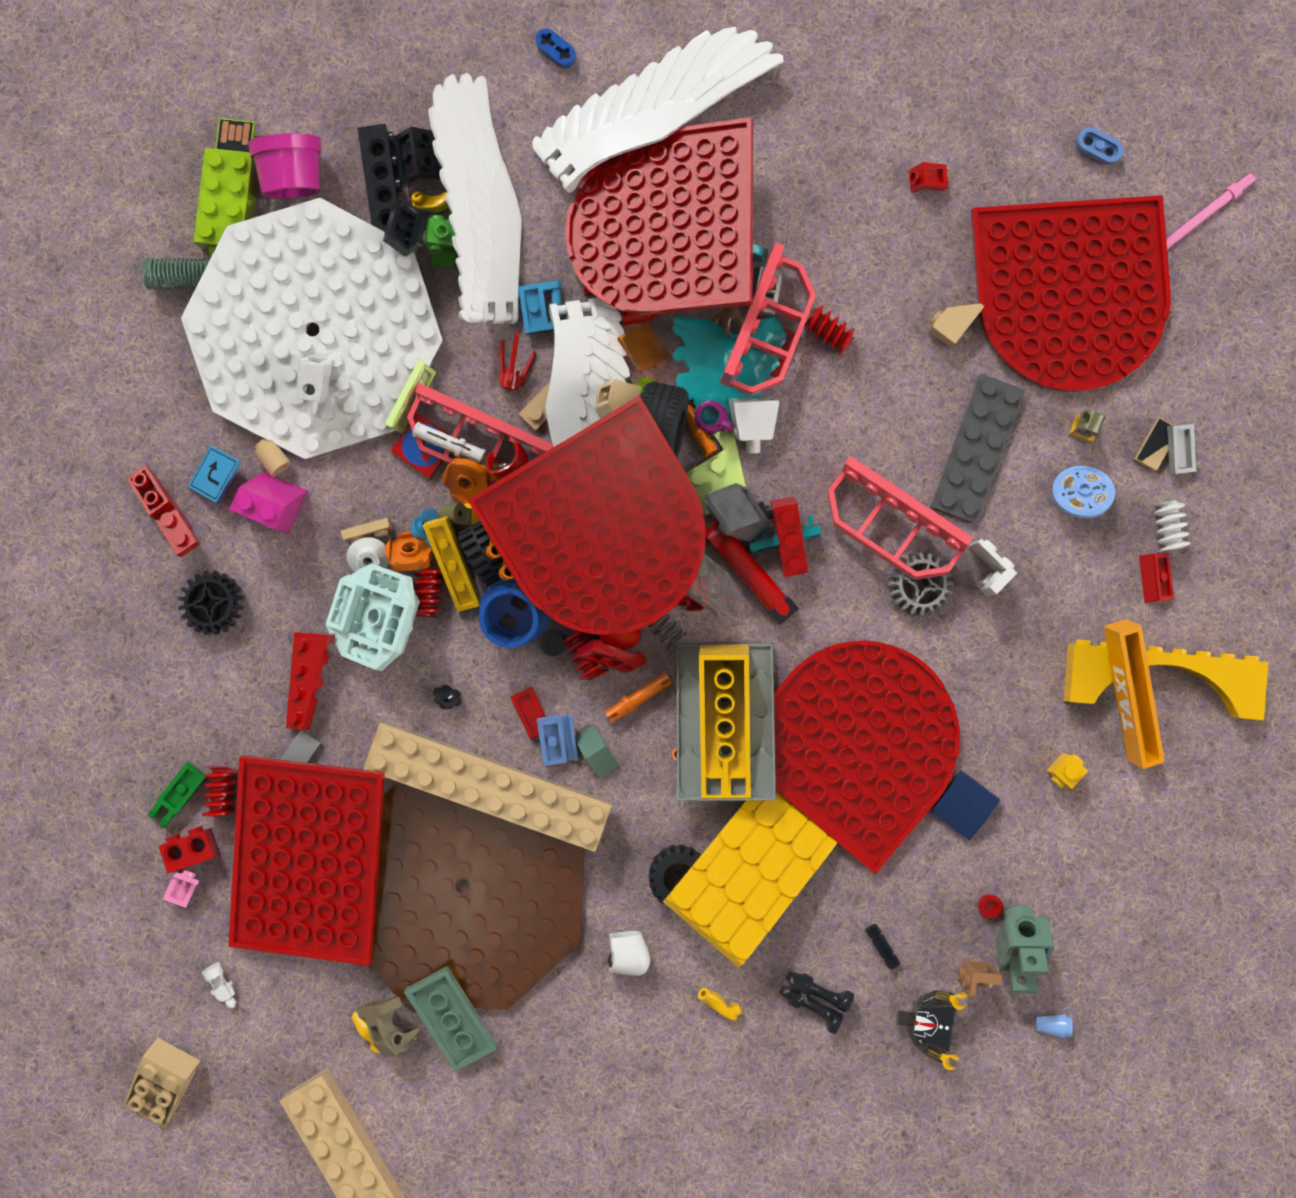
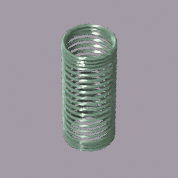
M207 257V259L168 258V260L166 258H145L142 263L143 283L147 289L151 290L167 288L196 289L200 281V275L202 277L211 257Z

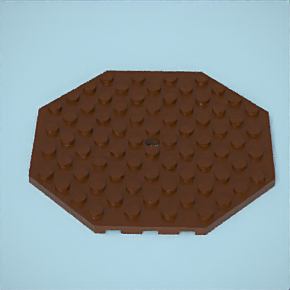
M400 782L396 783L383 795L373 952L370 966L405 1005H412L404 993L407 987L448 966L474 1008L508 1010L580 944L585 848ZM460 879L467 880L470 883L469 891H459L457 882Z

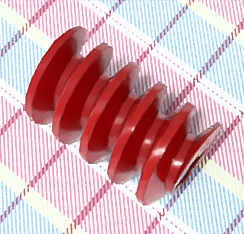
M821 305L814 310L805 322L804 327L809 324V334L817 330L816 339L825 336L823 344L826 345L832 342V351L840 347L838 355L841 356L855 338L853 337L855 329L851 328L845 331L847 323L844 322L841 325H837L839 317L837 316L831 320L832 311L829 310L823 314L824 306Z
M426 568L414 572V576L420 578V580L413 582V585L419 588V590H415V593L420 602L415 616L439 618L434 613L441 612V608L435 606L436 603L442 602V599L436 596V594L443 592V589L437 587V584L444 583L443 579L437 577V575L442 574L441 570Z
M579 631L567 637L562 643L563 645H571L566 651L567 654H575L571 662L580 663L575 668L576 672H584L579 679L590 681L608 672L609 669H601L603 665L578 657V648L588 643L593 637L592 634L584 635V632Z
M206 766V768L212 770V773L205 774V777L211 779L212 782L204 784V787L211 789V792L203 795V797L210 799V802L204 803L203 807L209 808L210 811L202 813V816L225 817L234 813L235 809L228 805L235 803V799L229 797V795L235 794L236 790L229 786L236 784V779L230 776L237 774V770L226 766Z

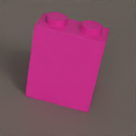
M262 472L239 487L230 510L275 530L289 534L308 491L276 476L272 477L267 472Z

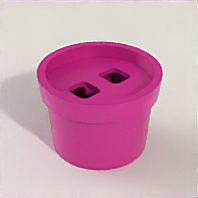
M285 133L258 137L247 143L251 159L255 161L263 197L289 199L312 196L320 192V137L311 134Z

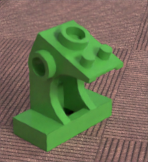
M433 215L427 221L424 245L432 253L431 266L433 268L456 270L458 254L452 241L455 233L449 219L439 215Z

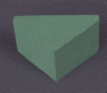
M595 725L575 736V741L585 760L598 778L619 766Z

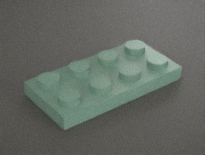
M448 966L405 989V995L454 1071L497 1050V1043Z

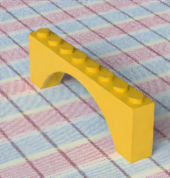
M1076 639V644H1068L1063 701L1094 704L1105 688L1113 682L1107 643L1100 642V646L1091 645L1090 640ZM1148 646V651H1146L1148 666L1166 665L1190 672L1201 678L1219 695L1230 717L1264 720L1269 662L1259 661L1260 657L1244 656V660L1235 659V654L1220 653V658L1211 657V652L1196 651V655H1188L1187 650L1172 649V653L1163 652V647Z

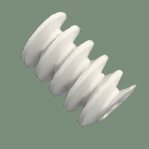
M1178 501L1154 503L1153 506L1161 508L1155 511L1154 515L1162 517L1155 524L1163 526L1156 533L1157 535L1164 536V538L1158 540V544L1166 546L1160 549L1159 552L1184 549V547L1190 545L1189 541L1182 540V538L1189 535V532L1181 531V528L1188 525L1187 522L1180 521L1181 518L1187 516L1186 513L1179 512V509L1185 507V503Z

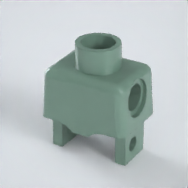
M1028 906L1011 907L1004 912L1005 921L996 938L999 970L1009 972L1012 993L1036 994L1038 992L1036 975L1048 974L1047 961L1054 950L1050 923L1046 917H1035L1034 910ZM1014 948H1018L1019 957L1012 955ZM1020 978L1024 980L1025 984H1019L1017 982V979Z

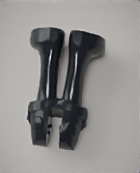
M789 971L786 979L795 986L802 988L799 993L793 988L782 985L779 993L788 1000L789 1005L798 1009L802 1006L819 1014L826 1021L827 1031L835 1035L843 1021V1013L819 1003L809 997V995L812 994L820 997L846 1013L853 1002L854 993L847 990L841 993L832 992L814 983V978L806 973L799 974Z

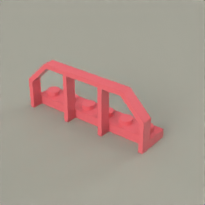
M777 242L768 257L763 274L752 298V305L749 306L719 381L720 384L749 396L781 384L816 296L803 265L782 255L784 245ZM781 266L797 273L808 297L803 313L765 297L767 290L772 291L777 277L773 276L776 268L780 270ZM765 308L799 322L788 352L749 336L750 333L755 334L760 320L756 318L759 311L764 312ZM750 346L785 360L778 377L756 386L750 387L732 379L733 376H739L743 363L739 362L742 354L747 355Z
M419 383L415 391L417 397L407 416L412 431L416 425L414 416L420 403L423 402L429 406L435 403L442 406L441 411L446 414L455 416V413L461 415L452 437L458 438L465 422L473 426H477L479 423L487 427L485 431L498 436L499 439L493 450L495 459L506 436L509 437L507 441L514 444L516 442L519 445L523 443L531 447L530 452L539 456L553 448L552 443ZM415 437L420 451L449 464L454 460L449 458L451 451L445 450L444 454L438 453L425 447L422 440Z
M852 456L847 459L841 474L827 493L833 526L913 580L948 575L973 539L972 536ZM845 477L852 482H858L863 485L865 490L871 495H878L882 498L858 532L841 521L838 515L834 492ZM885 503L892 509H899L905 513V516L910 521L918 522L894 556L863 536V533ZM922 526L926 527V531L935 537L939 536L946 541L950 548L958 550L947 567L922 571L913 570L900 561L899 558Z

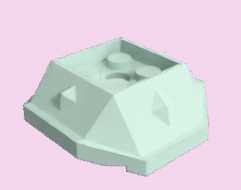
M369 564L352 575H347L340 579L327 618L326 627L330 634L335 635L334 641L341 656L372 669L383 671L394 659L404 653L409 634L413 630L412 625L420 603L413 589L412 577L375 564Z

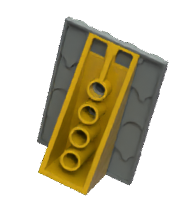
M773 642L677 644V801L776 800Z

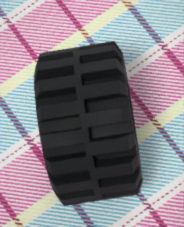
M478 521L458 532L461 548L479 579L487 586L501 579L499 569L503 565V558L501 556L496 559L487 557L486 548L490 544V537L482 523ZM492 547L491 552L497 555V550ZM506 568L504 570L505 575L510 574V571Z
M681 844L680 846L671 845L667 849H662L653 858L649 868V885L652 889V894L655 898L659 899L661 904H665L663 901L673 890L665 881L667 868L676 863H683L691 868L701 856L694 848H688Z

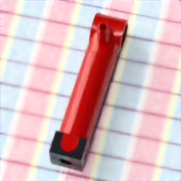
M717 520L706 529L705 539L768 610V613L777 624L781 625L799 608L789 596L785 595L738 539L730 535L726 536L720 530V522Z

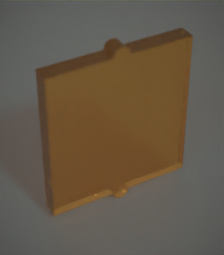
M648 322L636 328L631 327L629 332L617 338L640 374L651 367L656 368L660 362L670 357Z

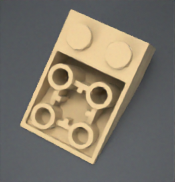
M157 1038L142 1056L123 1105L166 1128L194 1077L200 1060Z

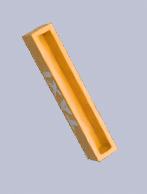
M1127 619L1104 626L1127 760L1141 769H1146L1163 763L1165 760L1142 626Z

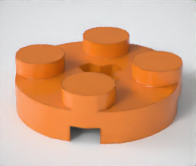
M461 457L454 458L442 475L444 488L447 486L451 491L450 495L462 503H469L467 499L491 486V479L485 465H480L475 461ZM462 478L468 479L470 483L466 484Z
M411 531L396 535L397 539L392 543L389 540L385 546L387 562L395 572L416 569L424 570L430 566V560L434 556L433 550L426 541L416 539Z

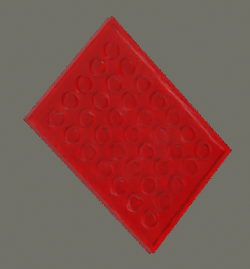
M248 755L239 757L228 947L369 966L372 963L385 772Z

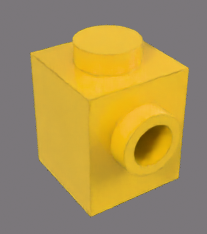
M1062 753L1046 770L1052 776L1051 780L1061 789L1063 787L1073 789L1088 772L1083 767V760L1077 755Z

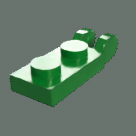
M190 761L187 762L158 797L157 803L147 816L153 819L160 813L163 807H166L169 812L159 824L162 828H165L180 813L207 779L205 773Z

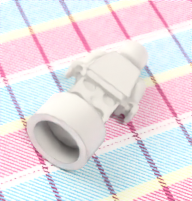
M214 963L201 973L206 982L209 981L213 987L211 994L218 1001H225L228 1008H234L236 1001L232 997L235 994L232 986L233 982H227L223 976L224 970L220 963Z

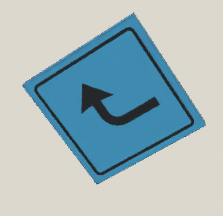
M210 445L188 487L219 504L242 462Z

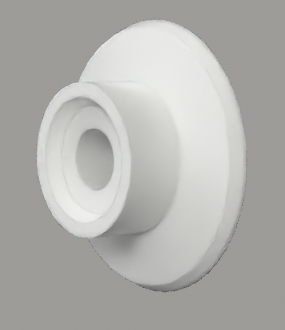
M364 537L354 541L347 551L349 567L354 572L369 564L387 568L389 563L385 554L386 545L380 540L371 537ZM364 558H371L372 561L367 562Z

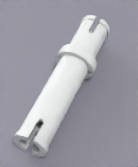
M417 422L412 433L413 437L425 440L453 452L454 456H463L478 464L481 463L485 454V449L467 443L466 439L461 438L459 440L420 422Z

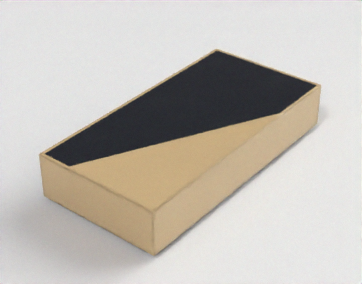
M1157 418L1133 460L1154 472L1157 471L1168 452L1167 426L1172 425L1161 418Z

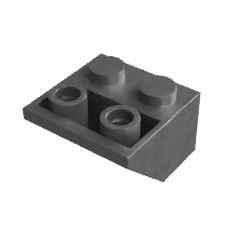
M732 484L708 493L703 497L708 504L707 510L720 522L719 528L726 536L730 535L738 540L742 539L751 542L771 525V522L748 488L740 484Z

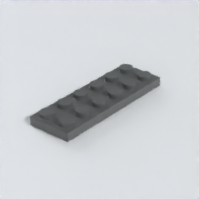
M982 373L978 376L930 508L972 524L977 523L1026 390Z

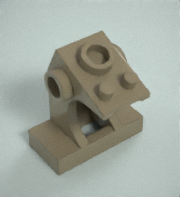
M399 997L376 999L356 1009L358 1017L365 1018L374 1046L385 1057L403 1054L408 1048L407 1044L410 1040L414 1042L417 1039L416 1034L420 1030L419 1028H408L398 1032L395 1029L392 1016L394 1010L402 1006Z

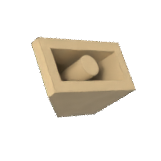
M980 303L947 307L942 314L938 311L929 322L933 326L928 332L951 349L984 306Z

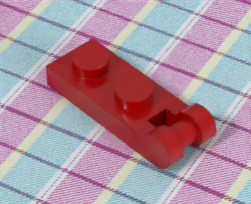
M590 640L578 648V657L624 673H628L634 670L635 667H641L646 663L643 653L637 652L632 654L621 650L620 647L604 644L600 640Z

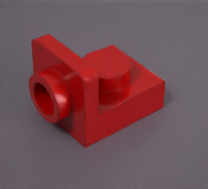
M922 162L910 169L909 182L911 192L916 193L922 189L937 191L947 189V165Z

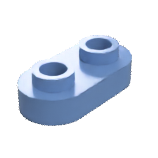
M1088 127L1083 129L1076 138V147L1080 152L1105 165L1116 163L1123 154V146L1118 140L1095 128ZM1084 139L1090 140L1091 145H1086ZM1105 150L1111 151L1112 156H1107Z

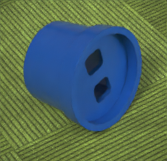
M515 578L507 581L499 579L490 584L480 602L479 623L483 634L492 643L505 648L518 647L534 641L543 634L551 619L550 616L541 609L539 610L528 599ZM514 595L528 603L525 609L522 610L511 603ZM505 613L517 619V624L513 630H509L500 624V620Z

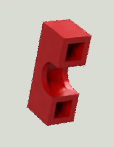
M794 497L770 501L773 525L775 526L778 539L777 551L780 569L784 577L808 573L797 501Z

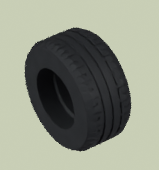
M655 381L645 385L641 398L675 456L678 458L686 423L689 394L683 387H676L665 383L660 384Z

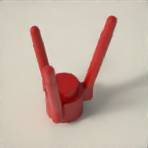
M518 332L515 333L510 365L506 370L504 340L501 339L499 341L500 374L498 381L501 382V388L519 391V386H524L525 378L536 357V352H532L521 376H519L520 371L514 369L520 336Z

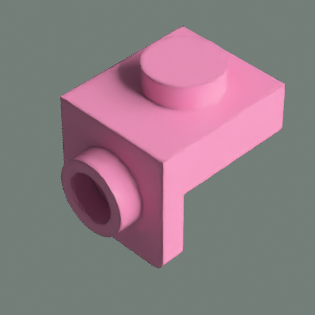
M182 869L180 873L174 871L162 899L186 908L199 880L194 878L196 874Z

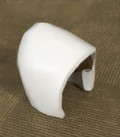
M626 931L609 934L611 953L608 957L610 973L627 976H641L645 974L650 965V955L642 933L640 931Z

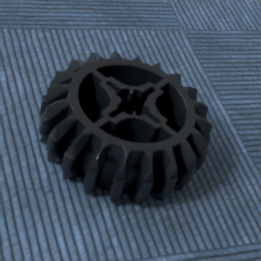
M204 571L203 577L200 574H195V581L190 579L186 581L189 588H181V591L186 594L185 597H178L179 601H184V605H180L178 609L185 611L181 618L184 620L189 619L187 626H195V632L200 633L203 630L204 635H210L212 631L214 635H219L220 629L223 632H228V625L236 626L233 618L241 619L242 615L237 613V610H243L245 606L239 605L238 601H242L245 598L242 595H237L242 588L239 586L234 587L236 580H228V574L223 573L220 576L219 571H213L212 574L209 571ZM213 583L220 585L225 590L227 597H219L216 589L213 588ZM202 587H204V589H202V597L199 600L195 601L197 593ZM210 599L220 601L215 602V605H212L213 607L202 605L207 604L208 601H211ZM225 605H228L227 611L224 614V616L218 619V617H220L221 608ZM195 609H203L206 617H209L210 623L202 620Z

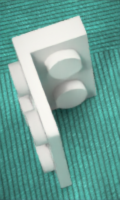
M980 539L971 543L969 547L995 572H991L981 582L984 586L980 591L987 597L998 594L1017 572L1013 569L1015 566L1006 557L1001 558L995 552L997 549L990 541Z

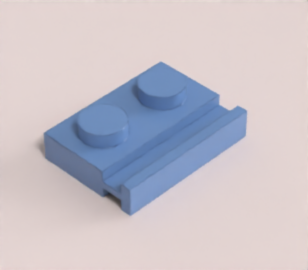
M572 714L536 718L543 766L567 763L570 760L578 761Z

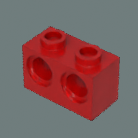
M203 826L188 830V836L181 838L179 833L165 838L166 843L158 847L167 874L220 855L212 828L204 830ZM198 838L204 841V850H200L197 847L196 841ZM175 846L181 849L182 855L180 858L174 855L173 850Z

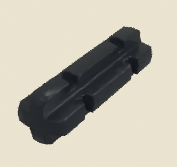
M874 923L865 929L870 939H873L872 942L881 957L885 958L884 962L887 967L892 970L899 966V959L893 954L894 951L884 935L881 934L878 925Z

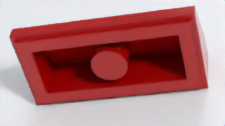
M1169 552L1140 555L1144 602L1174 600Z

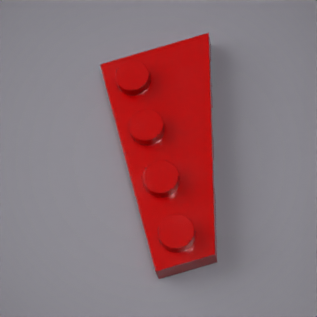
M294 632L286 728L310 730L318 701L315 695L317 690L322 687L323 678H321L323 666L328 664L330 655L327 654L329 644H333L335 635Z

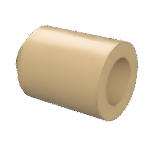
M263 439L256 444L254 455L272 477L281 474L290 466L291 461L272 439Z

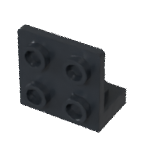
M411 126L394 136L400 183L409 184L420 177L440 179L439 173L442 166L434 154L432 142L435 140L433 131Z

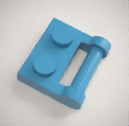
M561 281L518 286L526 335L554 331L553 323L548 322L543 292H551L552 304L562 305L560 294L562 289ZM559 315L560 320H565L564 315Z

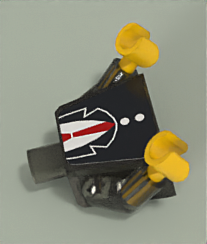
M933 990L920 996L919 1000H913L911 1012L898 1010L896 1025L908 1026V1035L912 1039L913 1045L926 1056L939 1063H943L947 1070H954L956 1067L950 1065L949 1059L952 1058L957 1061L959 1057L956 1054L946 1055V1052H950L956 1009L961 1010L967 1006L966 1004H961L958 998H966L967 994L960 992L954 996L951 992Z

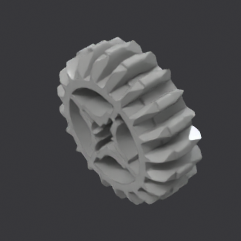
M918 552L917 559L913 553L908 554L909 562L904 557L900 559L909 567L923 565L920 571L948 566L947 564L939 566L941 562L940 557L932 561V553H928L925 559L923 552ZM893 566L898 574H889V577L896 580L895 582H889L888 586L895 587L896 590L891 591L889 594L890 596L898 595L899 598L894 601L895 605L901 602L904 603L901 606V611H905L910 607L909 615H914L918 609L919 617H923L925 609L928 615H933V607L937 611L942 610L939 602L948 604L949 601L944 595L951 596L953 594L951 590H947V587L954 586V582H947V578L953 576L952 572H949L948 575L937 576L939 586L933 583L930 578H924L923 583L926 582L928 587L919 590L916 582L913 581L921 579L913 580ZM903 583L912 588V600L906 596L903 590ZM926 591L937 593L931 602L919 604Z

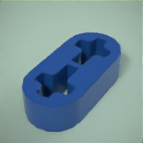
M545 28L537 33L536 44L540 52L561 68H569L574 64L576 58L575 51L568 42L551 29ZM551 37V43L554 47L548 43L543 45L542 38L548 39ZM558 50H560L563 54L569 52V59L563 58V60H561V55L558 52Z

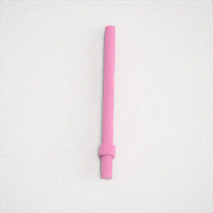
M1249 173L1237 184H1231L1225 189L1223 195L1166 239L1167 250L1231 199L1234 201L1242 195L1243 190L1256 181L1255 176Z

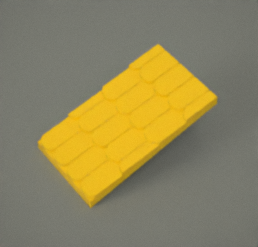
M775 790L776 800H746L663 901L738 968L750 957L838 843L812 820H809L804 813L791 804L777 790Z

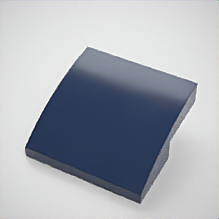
M961 770L948 784L943 795L932 806L931 812L970 841L1000 802V798Z

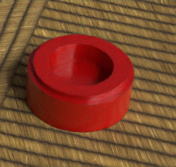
M985 894L978 901V911L987 919H996L1003 912L1001 899L993 894Z

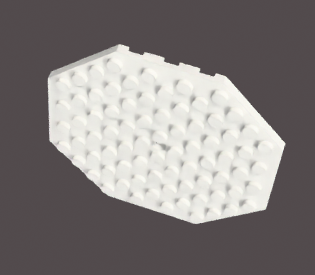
M322 198L227 226L181 317L212 412L267 440L272 439L278 446L304 459L395 432L396 430L385 425V422L416 363L419 360L430 367L443 342L415 252H412L407 257L403 256L382 241L384 231ZM310 323H316L319 326L320 330L316 336H309L306 332ZM308 355L333 360L327 397L322 402H318L316 414L302 412L303 399L296 398L299 360ZM426 370L424 371V373H423V375H422V377H421V379H420V381H419L420 384H421V382H422V380H423V378H424V376H425V374H426V372H427ZM310 384L311 389L315 391L314 386ZM415 392L413 393L412 398H411V400H410V402H409L408 405H410V403H411L413 397L415 396V394H416Z

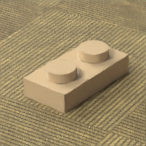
M549 383L519 413V416L536 432L547 421L545 405Z
M384 518L341 530V535L344 541L351 542L352 544L360 538L374 535V538L387 536L388 531L394 528L392 521Z

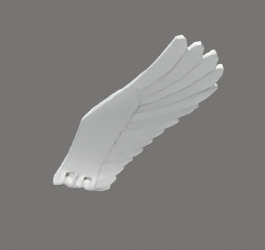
M736 27L722 29L713 35L709 31H705L692 39L683 50L680 46H677L667 52L659 64L656 62L650 63L639 77L632 74L620 86L616 84L611 86L601 97L596 93L592 95L582 108L578 105L574 106L567 117L561 116L556 120L553 128L547 127L543 132L542 138L534 137L532 142L533 149L543 164L550 167L549 171L557 181L563 183L562 187L564 190L570 193L575 190L581 178L600 163L620 154L664 140L728 94L784 62L783 55L778 53L769 54L772 51L773 43L768 41L755 43L758 38L756 31L749 30L737 34ZM572 168H574L575 171L569 176Z
M465 73L461 75L460 81L457 83L455 75L451 74L445 79L443 87L441 84L435 86L433 106L428 109L430 126L435 140L432 142L434 154L442 166L439 175L441 182L448 192L446 193V201L452 212L449 216V221L455 233V236L452 237L453 246L459 256L456 259V264L460 272L458 281L462 295L458 299L462 310L459 311L458 315L466 323L485 324L488 322L489 324H503L506 322L507 324H515L519 318L518 282L522 218L517 197L506 165L502 159L492 125L486 78L480 76L473 82L472 77Z
M590 298L588 302L580 303V300L565 302V305L559 306L556 303L549 304V314L554 328V358L545 411L553 447L601 419L595 410L600 384L613 379L626 382L625 379L630 377L629 368L623 359L628 353L621 340L625 337L624 330L619 324L623 318L619 311L603 303L598 298ZM583 312H590L591 316H583ZM566 314L567 319L560 320L559 315Z

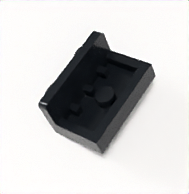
M397 201L392 205L382 241L405 257L414 251L417 252L424 243L422 238L426 230L429 211L424 209L417 215L404 204Z

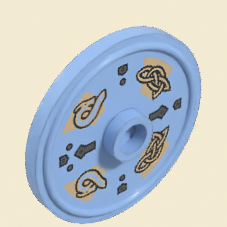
M1074 466L1062 471L1056 477L1052 494L1058 507L1065 513L1078 518H1093L1105 513L1111 507L1115 497V488L1111 479L1102 471L1090 466Z

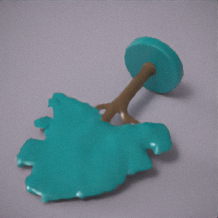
M753 244V263L766 261L768 249ZM737 306L723 308L722 312L716 314L712 321L684 318L682 316L675 317L672 329L675 337L680 335L686 347L679 346L672 357L675 361L684 360L685 365L689 367V372L678 374L676 377V387H683L688 392L689 401L694 400L696 409L705 401H715L725 406L729 413L728 418L731 419L729 399L761 397V392L749 396L719 383L738 334L731 333V321L735 319L741 328L745 319L740 316ZM772 316L759 319L760 323L755 334L750 333L749 336L781 348L786 342V333L779 321ZM722 319V325L718 326L719 320ZM750 346L747 355L742 354L739 362L743 363L739 376H733L732 379L750 387L765 382V378L769 377L770 372L779 366V359L776 356ZM707 406L701 411L700 418L704 424H715L719 419V412L715 407Z

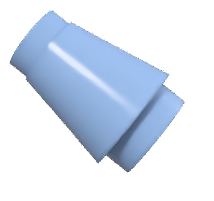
M1066 1014L1036 1016L1037 1032L1062 1039L1072 1037V1017H1066Z

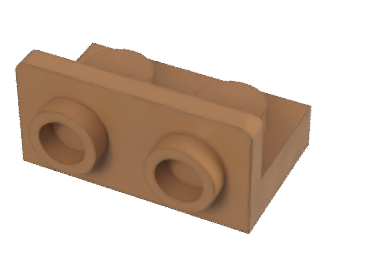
M962 960V967H959L957 971V980L970 997H975L976 983L986 988H992L993 984L1001 985L1002 974L992 963Z

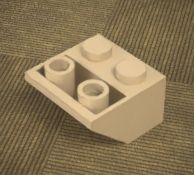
M614 379L600 384L595 404V410L600 418H603L637 396H641V386Z

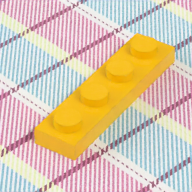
M448 516L425 522L423 528L457 612L480 606L481 599Z

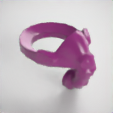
M705 401L697 407L695 421L707 433L716 434L722 431L731 433L734 431V426L729 421V413L725 406L715 401ZM707 406L715 407L719 412V419L713 425L704 424L700 418L701 411Z

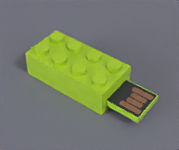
M219 118L216 148H205L193 242L202 250H209L211 255H213L227 226L253 218L258 175L255 161L251 159L247 144L255 137L256 123L253 121Z

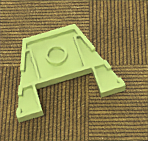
M722 431L713 434L723 451L686 473L698 494L705 516L710 514L707 510L708 504L703 498L706 494L735 483L746 487L733 432Z

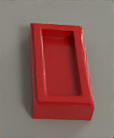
M531 686L510 697L530 740L539 736L536 718L547 717Z

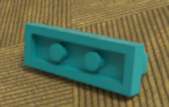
M808 515L809 524L807 526L801 525L803 540L821 535L820 526L812 527L814 519L812 515ZM764 530L761 538H755L752 541L754 543L748 545L750 554L777 548L778 539L776 532V536L766 539L767 530Z

